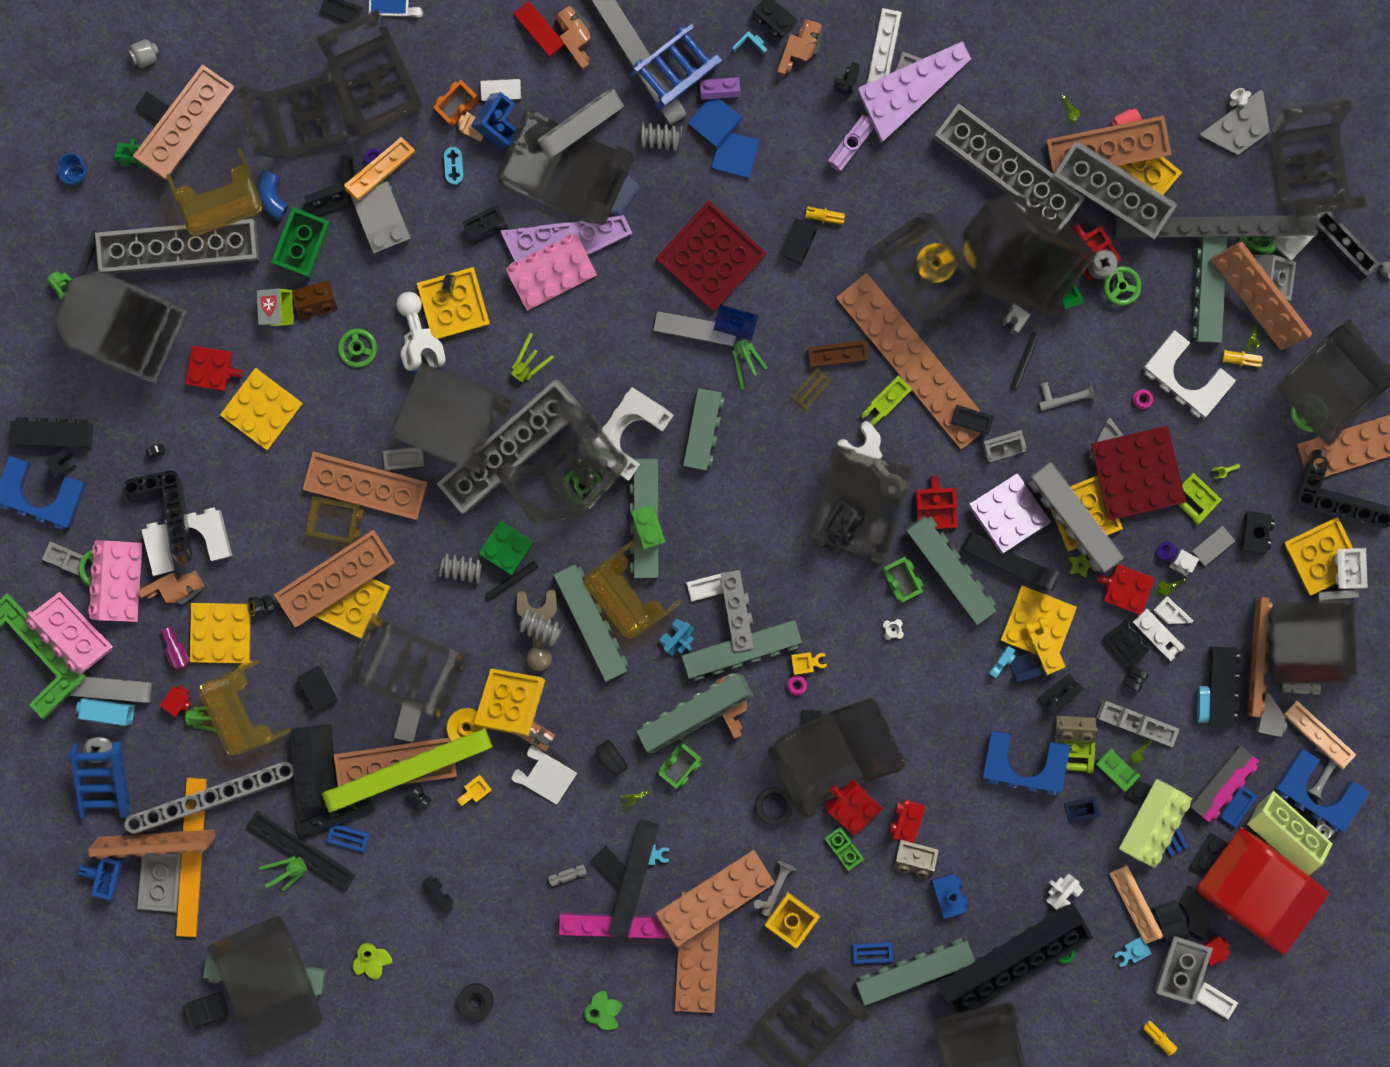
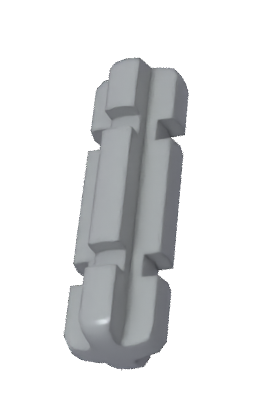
M1283 681L1281 690L1282 692L1289 693L1292 691V693L1319 695L1321 686L1319 684L1310 685L1309 683Z
M580 865L576 869L571 868L558 873L559 875H551L548 877L551 886H556L560 882L564 883L576 879L577 876L582 877L587 874L584 865Z

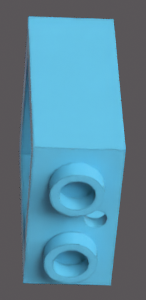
M84 698L81 699V702H78L76 714H79L78 719L126 726L133 723L135 704Z

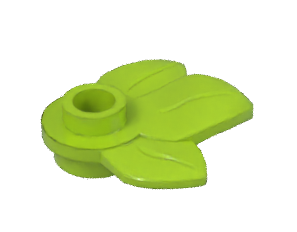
M364 943L358 948V957L353 961V970L356 975L365 972L370 978L378 980L382 975V966L392 964V958L385 949H376L373 944ZM369 951L371 952V954L369 956H365L364 952Z

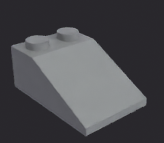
M388 181L375 186L358 202L351 196L373 253L410 239L409 231Z
M1174 936L1154 989L1156 993L1195 1005L1213 948Z

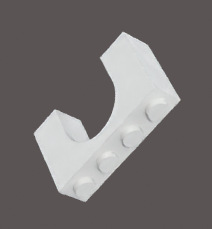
M1174 330L1144 365V374L1151 380L1156 379L1161 383L1159 386L1165 392L1169 393L1171 391L1176 395L1174 399L1181 405L1187 404L1194 416L1205 418L1236 380L1220 368L1199 390H1187L1181 387L1174 378L1173 367L1177 358L1190 342Z
M632 387L625 394L618 408L614 410L612 417L604 425L597 439L591 444L588 453L627 480H630L640 464L621 450L620 437L623 430L630 423L643 420L663 432L674 415Z
M215 508L203 510L204 514L196 515V512L187 514L189 527L198 530L204 536L211 561L232 557L221 510L216 511ZM158 522L147 524V528L142 529V534L153 576L175 571L170 552L167 523L158 525Z

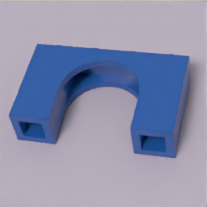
M9 456L0 479V507L6 510L12 507L17 509V514L26 517L28 514L34 515V520L46 523L48 520L54 523V527L62 530L65 527L71 528L87 483L65 476L56 500L49 506L43 508L35 507L27 501L24 495V483L31 463Z
M991 731L983 778L988 779V783L999 784V781L1006 782L1008 787L1018 788L1019 785L1027 786L1026 790L1038 792V789L1046 790V794L1055 796L1058 795V792H1063L1071 745L1051 741L1044 770L1036 776L1024 777L1017 774L1009 763L1012 734Z
M1300 748L1274 787L1278 790L1277 794L1285 800H1288V798L1294 800V805L1302 811L1305 808L1312 812L1310 816L1320 822L1322 819L1328 822V827L1333 831L1338 832L1340 830L1345 832L1370 792L1354 781L1349 780L1335 802L1326 806L1316 805L1308 797L1306 784L1320 759Z

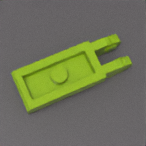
M898 375L870 403L871 405L860 416L862 418L867 417L870 411L875 408L880 414L870 421V424L874 426L912 388Z

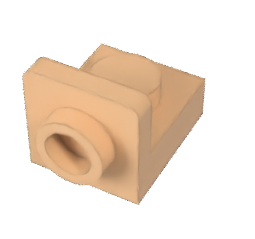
M467 112L465 116L462 115L457 124L459 131L481 142L484 136L471 127L476 117Z

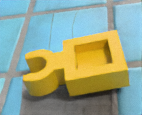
M811 652L791 655L794 675L814 672L813 666L819 668L827 667V664H819L818 659L824 657L825 654L819 653L814 658H812Z

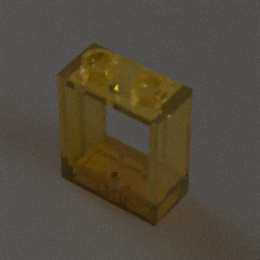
M313 496L306 535L352 544L355 540L359 539L360 529H357L358 521H362L364 510L358 504ZM322 503L353 509L348 538L316 532Z

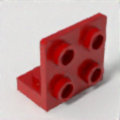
M903 799L902 803L898 802L895 809L897 814L896 821L892 820L889 828L891 837L895 840L901 839L914 843L926 806Z

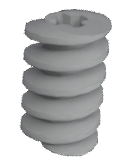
M643 122L641 134L642 147H645L649 142L650 148H653L655 143H657L658 149H661L663 144H665L666 150H669L670 146L673 145V149L676 151L681 144L682 126L677 132L674 125L669 131L666 124L661 130L659 124L653 129L652 123H649L647 128H645Z
M1107 250L1096 253L1088 262V272L1097 279H1104L1109 276L1117 267L1115 255ZM1101 261L1104 262V268H1101Z
M446 553L441 562L439 577L445 573V578H449L452 574L453 579L456 580L460 575L461 581H464L468 576L469 582L472 583L474 578H476V582L479 584L482 570L480 559H477L475 564H473L471 557L465 562L464 556L457 561V557L454 555L450 560L449 554Z
M527 608L520 623V632L524 633L528 629V636L535 633L536 640L542 636L543 643L549 639V646L552 647L557 642L563 626L558 629V622L551 625L550 618L543 622L544 615L537 619V612L530 616L529 608Z
M105 737L92 738L85 744L83 753H95L99 749L98 747H100L99 752H108V750L112 749V742ZM96 760V761H89V762H92V763H100V762H103V761H106V760Z

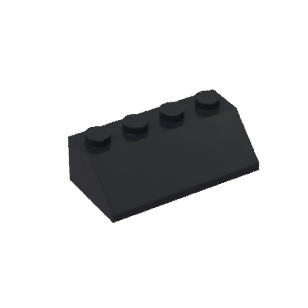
M332 724L290 728L296 807L326 805L322 793L337 787Z

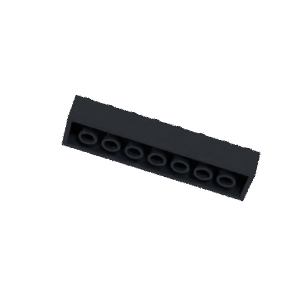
M1072 902L1069 905L1063 906L1054 914L1046 916L1036 925L1028 927L1026 931L1018 936L1010 938L1003 945L995 947L985 956L977 958L970 965L962 967L952 976L944 978L937 984V987L957 1020L1090 941L1093 939V936Z

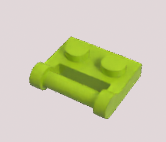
M1192 473L1182 483L1183 490L1203 511L1198 514L1187 502L1177 505L1193 519V523L1199 525L1222 499Z
M1055 736V742L1071 745L1069 757L1088 758L1087 764L1068 763L1067 771L1087 772V774H1093L1095 742L1056 740Z

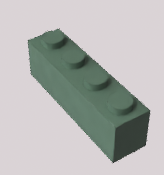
M698 388L684 467L707 471V467L712 466L713 456L710 455L711 447L715 448L717 436L713 435L715 428L719 429L721 417H718L717 414L718 409H723L724 397H721L722 392Z

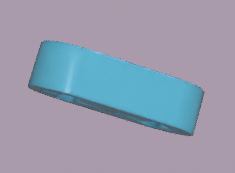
M450 147L444 153L445 176L450 184L458 185L464 177L462 153L458 148ZM451 151L459 154V157L455 158V164L453 165L451 158H448V155H451ZM456 167V173L460 174V177H457V181H453L451 177L449 178V175L453 173L452 168Z
M1199 686L1197 723L1208 724L1210 716V687Z

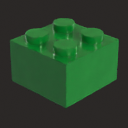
M500 520L479 554L513 575L534 542Z

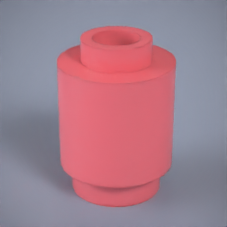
M1135 108L1132 110L1128 109L1115 116L1111 125L1115 126L1139 121L1142 118Z

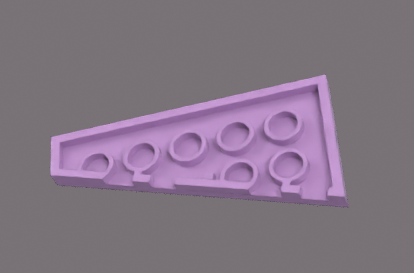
M963 41L856 89L881 143L971 60Z
M624 216L501 230L514 261H520L530 253L538 252L548 244L556 243L569 234H577L587 255L632 235V231Z

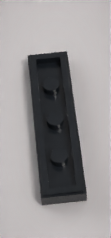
M370 796L332 812H328L327 807L296 819L295 823L300 838L304 839L374 811L375 807Z

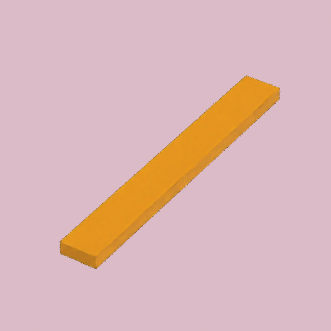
M187 778L185 796L207 789V779ZM194 799L189 800L187 803L188 809L193 810L196 808V801ZM205 811L185 817L183 831L204 830ZM186 851L181 856L176 936L197 937L202 852Z

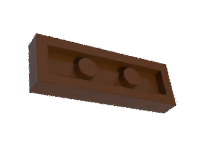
M867 340L808 347L810 367L869 360Z

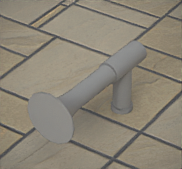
M1049 383L1040 384L1045 401L1039 402L1041 411L1080 399H1092L1095 401L1091 383L1083 391L1054 399L1051 396Z
M1316 747V751H1319L1320 753L1325 755L1319 748ZM1331 759L1316 785L1312 789L1306 790L1309 795L1320 801H1323L1321 798L1322 789L1337 766Z
M778 861L780 872L767 901L756 900L754 902L755 908H763L761 913L766 916L770 915L787 875L791 871L797 870L795 867L782 861Z

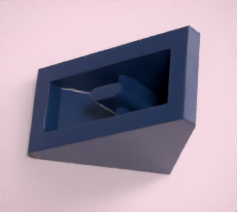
M1094 795L1064 803L1069 822L1102 816L1097 797Z

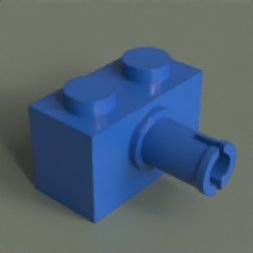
M108 856L107 858L100 859L98 868L80 864V872L78 871L77 876L94 880L92 896L112 900L116 895L124 859Z
M953 872L931 879L944 919L967 912L965 907L969 905L966 896L961 895L960 888L963 887L960 876L956 877Z

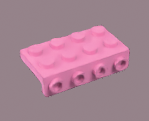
M577 234L566 235L562 240L548 244L544 249L530 253L526 258L515 261L506 268L527 311L597 276Z
M95 540L92 548L91 598L88 607L90 619L137 622L139 594L137 591L140 588L142 543Z
M60 592L34 612L29 611L26 614L27 626L31 630H35L42 642L49 644L53 648L54 654L66 662L68 669L72 672L75 671L78 675L86 671L113 648Z

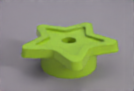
M1080 554L1078 557H1069L1073 565L1070 574L1080 573L1082 576L1087 577V570L1091 566L1086 556Z

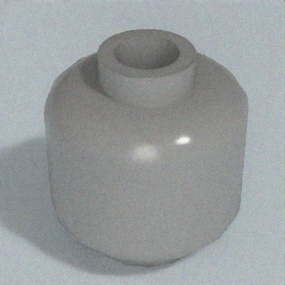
M147 39L132 44L130 51H128L130 61L139 68L155 63L157 61L156 55L159 54L156 44H151Z

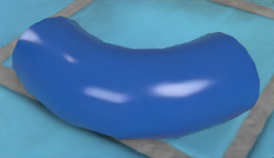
M263 169L256 186L258 201L264 212L280 222L289 205L277 196L276 187L280 178Z

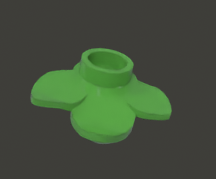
M601 991L593 996L591 1004L584 1011V1017L591 1024H598L604 1030H612L618 1027L614 1016L619 1013L623 1004L617 1000L608 999L607 992ZM592 1010H596L598 1012V1015L596 1017H592L590 1015V1012Z

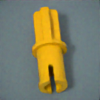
M807 206L805 219L822 221L823 224L829 222L842 225L845 220V214L828 211L827 208L824 210Z
M1224 350L1222 362L1239 364L1240 367L1246 365L1259 368L1263 361L1262 356L1246 354L1244 351L1240 353Z
M1151 1021L1144 1024L1143 1030L1154 1040L1153 1043L1160 1046L1168 1056H1171L1178 1047L1169 1040L1165 1032H1161Z

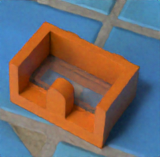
M462 80L454 82L449 87V92L445 96H440L433 106L434 110L452 128L459 122L462 115L465 116L480 101L478 96Z

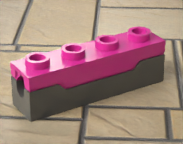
M1237 745L1190 802V808L1208 822L1210 820L1214 821L1219 816V809L1223 804L1226 806L1232 800V793L1236 789H1241L1246 781L1244 779L1248 774L1252 775L1258 768L1256 764L1259 760L1242 746Z

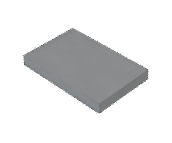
M167 852L163 855L147 853L142 856L137 909L177 913L182 854Z

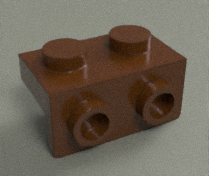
M330 280L292 290L295 309L300 320L330 313L338 309Z

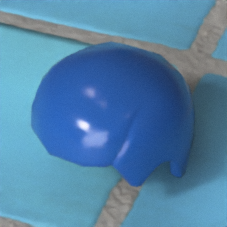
M68 153L58 160L59 168L57 174L63 183L69 186L78 185L85 179L87 166L80 156Z

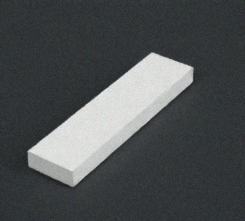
M882 8L867 84L890 73L901 12Z

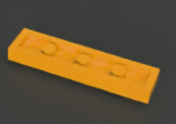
M400 137L344 184V189L358 202L415 154V150Z

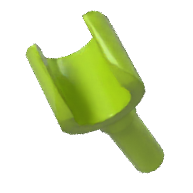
M1240 465L1212 468V471L1218 470L1219 475L1214 477V479L1225 478L1227 473L1239 469Z

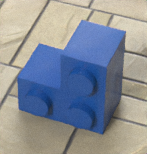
M502 92L490 94L471 127L499 149L510 148L520 133L516 127L506 120L515 103Z

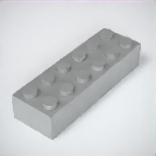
M1075 141L1054 174L1060 180L1154 239L1158 236L1178 205L1079 141Z
M1051 462L1044 465L1028 478L1030 488L1035 493L1039 492L1042 496L1040 500L1046 508L1052 509L1054 512L1053 518L1058 524L1061 523L1065 526L1066 530L1064 532L1070 540L1075 539L1078 543L1076 548L1083 556L1087 555L1090 559L1088 563L1095 572H1106L1124 558Z

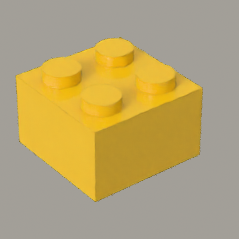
M787 891L764 922V925L797 949L820 918V915Z

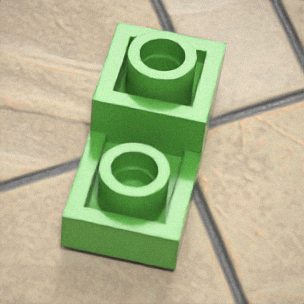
M841 827L824 838L849 872L865 861Z

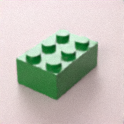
M292 207L271 263L311 279L332 223Z

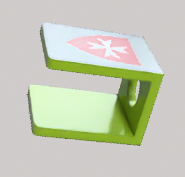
M257 290L259 325L285 326L294 324L292 290Z

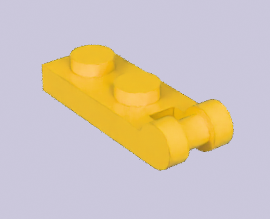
M1038 618V621L1034 623H1026L1025 627L1046 675L1064 669L1065 664L1045 618ZM1041 628L1043 634L1037 636L1035 630Z

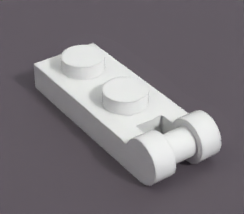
M1147 608L1132 622L1170 662L1175 659V655L1179 651L1182 652L1185 649ZM1169 642L1174 645L1170 650L1165 647Z

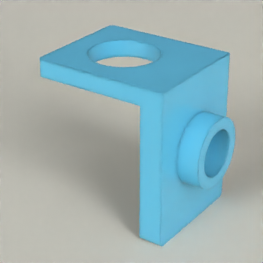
M749 31L732 47V52L734 53L748 39L763 55L767 53V49L763 46L764 41L758 35L753 36Z

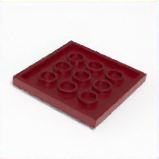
M708 200L655 259L714 312L767 253Z
M1168 425L1090 444L1108 521L1186 503Z

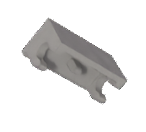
M1013 304L1008 309L1009 313L1003 320V326L1009 322L1014 324L1010 333L1015 336L1030 314L1016 304Z
M1022 430L982 442L988 463L1026 452L1027 449Z

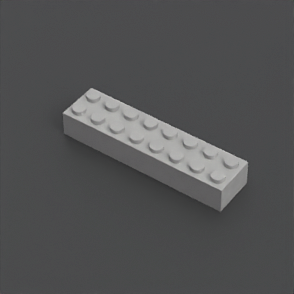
M959 103L933 137V139L1058 232L1063 229L1085 199V197L1054 176L1053 173Z
M254 219L95 233L98 272L103 275L260 261L257 223Z
M554 380L440 480L437 485L462 514L467 513L583 412L584 409L559 380Z

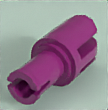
M172 627L161 630L160 632L167 646L164 652L169 664L176 671L185 670L189 659L184 645L177 641Z

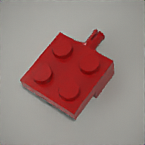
M1080 224L1072 228L1078 239L1067 248V251L1087 281L1094 278L1088 272L1087 265L1096 253L1107 250L1115 255L1117 262L1121 260L1102 226L1086 234ZM1101 261V268H1104V262Z
M192 345L186 385L226 392L230 376L242 378L243 370L231 367L232 352Z
M935 475V483L934 476H930L931 488L915 491L917 520L923 515L927 519L931 516L938 525L935 529L958 528L956 488L939 487V475Z
M1116 564L1110 578L1098 574L1096 582L1107 585L1103 598L1104 602L1139 615L1142 614L1155 579L1154 577Z
M854 779L842 790L832 785L829 792L834 797L825 805L828 813L854 836L883 809Z

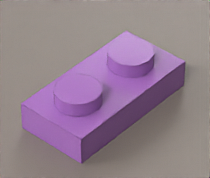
M739 77L700 80L701 100L741 97Z

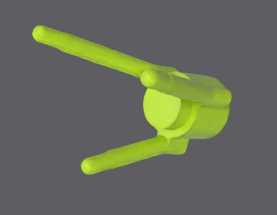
M529 333L516 362L512 366L511 374L522 383L525 379L529 381L536 372L554 358L551 355L529 372L531 369L528 365L537 354V350L532 352L525 363L521 362V359L533 336L532 333Z

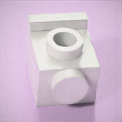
M1178 550L1176 558L1169 567L1187 576L1188 573L1193 572L1199 558L1184 550Z

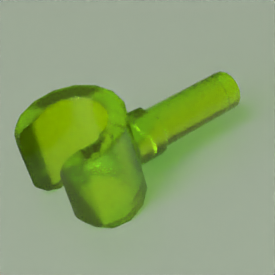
M1064 95L1061 99L1070 110L1067 117L1076 122L1080 118V111Z
M1256 324L1252 326L1251 339L1245 346L1246 352H1248L1250 346H1253L1254 353H1256L1260 346L1256 337Z
M1182 578L1171 584L1162 581L1158 585L1160 587L1158 591L1168 596L1172 589L1185 583V579Z
M1148 739L1142 747L1131 753L1130 758L1134 764L1144 760L1141 753L1152 743L1151 739Z
M647 789L634 795L625 794L621 799L629 798L628 804L624 806H633L636 800L650 793Z

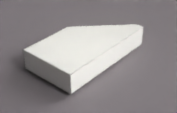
M1168 596L1153 610L1167 624L1193 622Z

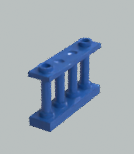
M692 24L687 28L682 26L675 32L676 36L645 61L640 59L632 66L634 70L630 76L634 77L640 73L659 95V101L655 105L659 111L697 83L722 61L718 55H715L712 59L709 56L707 57L688 35L694 28ZM681 39L701 61V67L698 70L695 67L693 68L674 46ZM667 50L686 71L687 78L684 81L678 79L660 57ZM653 61L673 84L672 87L674 89L670 92L664 90L646 69Z
M113 742L112 749L108 750V752L79 753L77 743H73L72 750L68 751V763L72 764L77 795L75 806L76 811L80 813V819L85 818L86 809L116 808V810H119L120 818L128 817L130 798L121 742ZM108 760V762H112L111 768L81 769L80 761ZM111 776V778H114L113 784L84 785L83 777ZM113 792V794L117 795V798L115 800L86 801L85 793Z

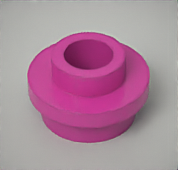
M1142 389L1134 394L1133 403L1137 408L1147 409L1152 405L1153 396L1148 390ZM1140 396L1146 397L1145 403L1139 401Z
M793 676L788 680L787 689L791 694L801 695L806 691L807 683L801 676ZM795 682H799L801 684V687L799 689L793 688V684Z

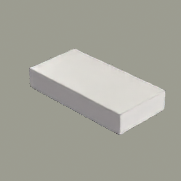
M520 79L481 81L482 102L486 101L490 94L502 92L510 100H521Z
M721 574L686 582L691 602L724 593Z
M1202 983L1197 1001L1224 1018L1229 1019L1238 1002L1209 984Z

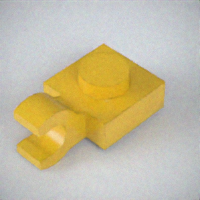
M478 775L464 786L468 792L457 799L461 806L472 798L477 802L492 789L481 775Z

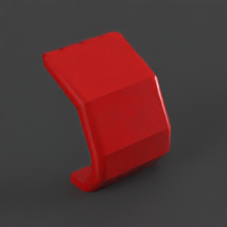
M1244 828L1238 830L1195 890L1196 893L1225 912L1281 955H1285L1329 895L1328 891L1308 874Z

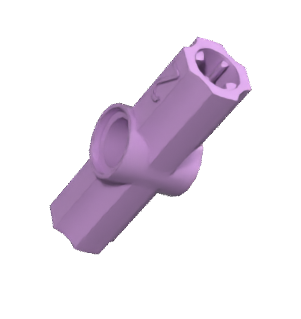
M862 115L828 159L827 162L835 170L842 171L874 129L868 116ZM847 140H854L856 147L848 146Z

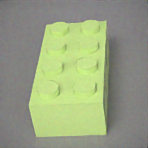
M1156 779L1119 849L1156 868L1157 864L1162 860L1166 847L1171 843L1175 830L1180 826L1183 815L1189 809L1193 798Z
M1275 791L1271 792L1258 804L1248 822V825L1254 832L1258 833L1270 846L1274 847L1282 856L1308 875L1312 874L1323 864L1332 846V843Z

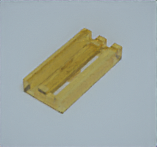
M817 367L792 395V398L807 410L832 379ZM818 373L820 377L799 399L797 396ZM824 378L826 382L805 404L803 401Z

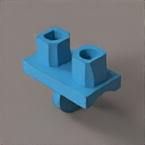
M676 619L671 626L677 632L673 638L665 633L659 639L660 643L664 646L663 649L671 656L677 651L682 654L686 648L690 651L694 649L689 644L694 640L690 635L695 628L687 622L684 623Z

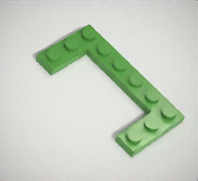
M6 593L0 599V629L8 623L57 676L29 704L42 719H45L87 677L83 673L78 675L75 671L72 672L68 669L66 662L54 654L53 648L49 644L43 643L39 634L27 626V612L10 594Z

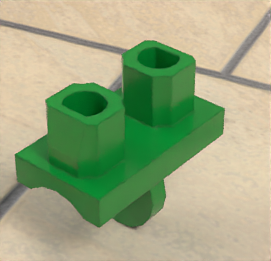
M132 138L130 144L118 142L114 160L119 161L120 166L127 167L132 162L138 163L140 168L147 169L133 159V155L141 146L137 145L136 139Z

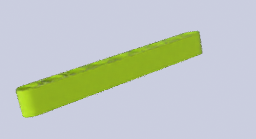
M484 728L322 793V797L328 812H332L485 751L493 746Z

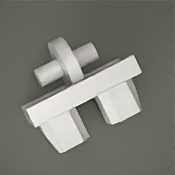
M1069 873L1064 879L1060 877L1056 883L1050 880L1049 883L1053 887L1049 890L1051 895L1046 901L1057 910L1065 905H1069L1070 902L1066 900L1070 894L1077 897L1083 891L1079 885L1080 882Z

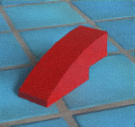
M529 1L513 13L549 58L565 47L564 42Z

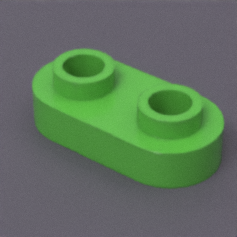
M1239 237L1246 248L1262 255L1271 254L1276 248V241L1273 237Z

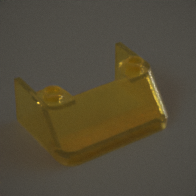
M241 148L237 150L242 165L233 169L231 173L233 183L196 196L194 190L188 186L176 189L170 174L166 175L171 192L189 234L198 236L256 215L262 210L261 198Z
M635 539L611 555L584 578V584L620 633L628 639H633L681 603V600L678 599L666 609L656 600H651L644 605L621 573L628 567V560L623 552L636 543Z
M258 659L245 662L203 683L199 689L202 701L222 744L230 755L245 753L291 731L289 727L271 732L270 728L266 725H258L253 728L237 692L242 690L247 683L243 671L260 663Z

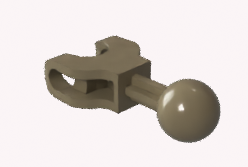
M555 590L547 591L546 602L538 609L529 606L527 594L524 591H518V614L523 618L527 608H529L530 616L537 612V619L544 615L543 622H546L549 618L552 619L557 612ZM533 633V648L527 654V663L531 669L543 671L550 666L552 656L550 651L545 648L542 636L536 640L535 633Z

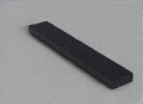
M259 810L255 812L246 826L290 856L300 857L308 868L344 891L347 890L357 875Z
M642 819L639 821L609 928V935L628 939L658 832L659 824Z

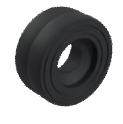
M605 740L595 748L597 755L613 776H618L628 768L626 761L610 740Z
M479 983L469 984L464 987L457 1000L460 1013L470 1020L485 1018L492 1010L494 1003L490 989ZM473 996L481 999L479 1007H473L470 1004V999Z

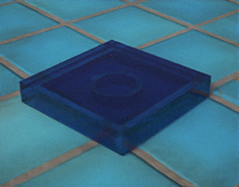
M721 305L714 331L752 340L759 315Z

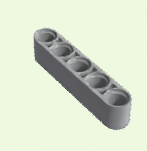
M614 88L609 89L540 137L537 142L547 158H551L616 113L624 104Z
M87 677L69 696L150 702L152 683Z

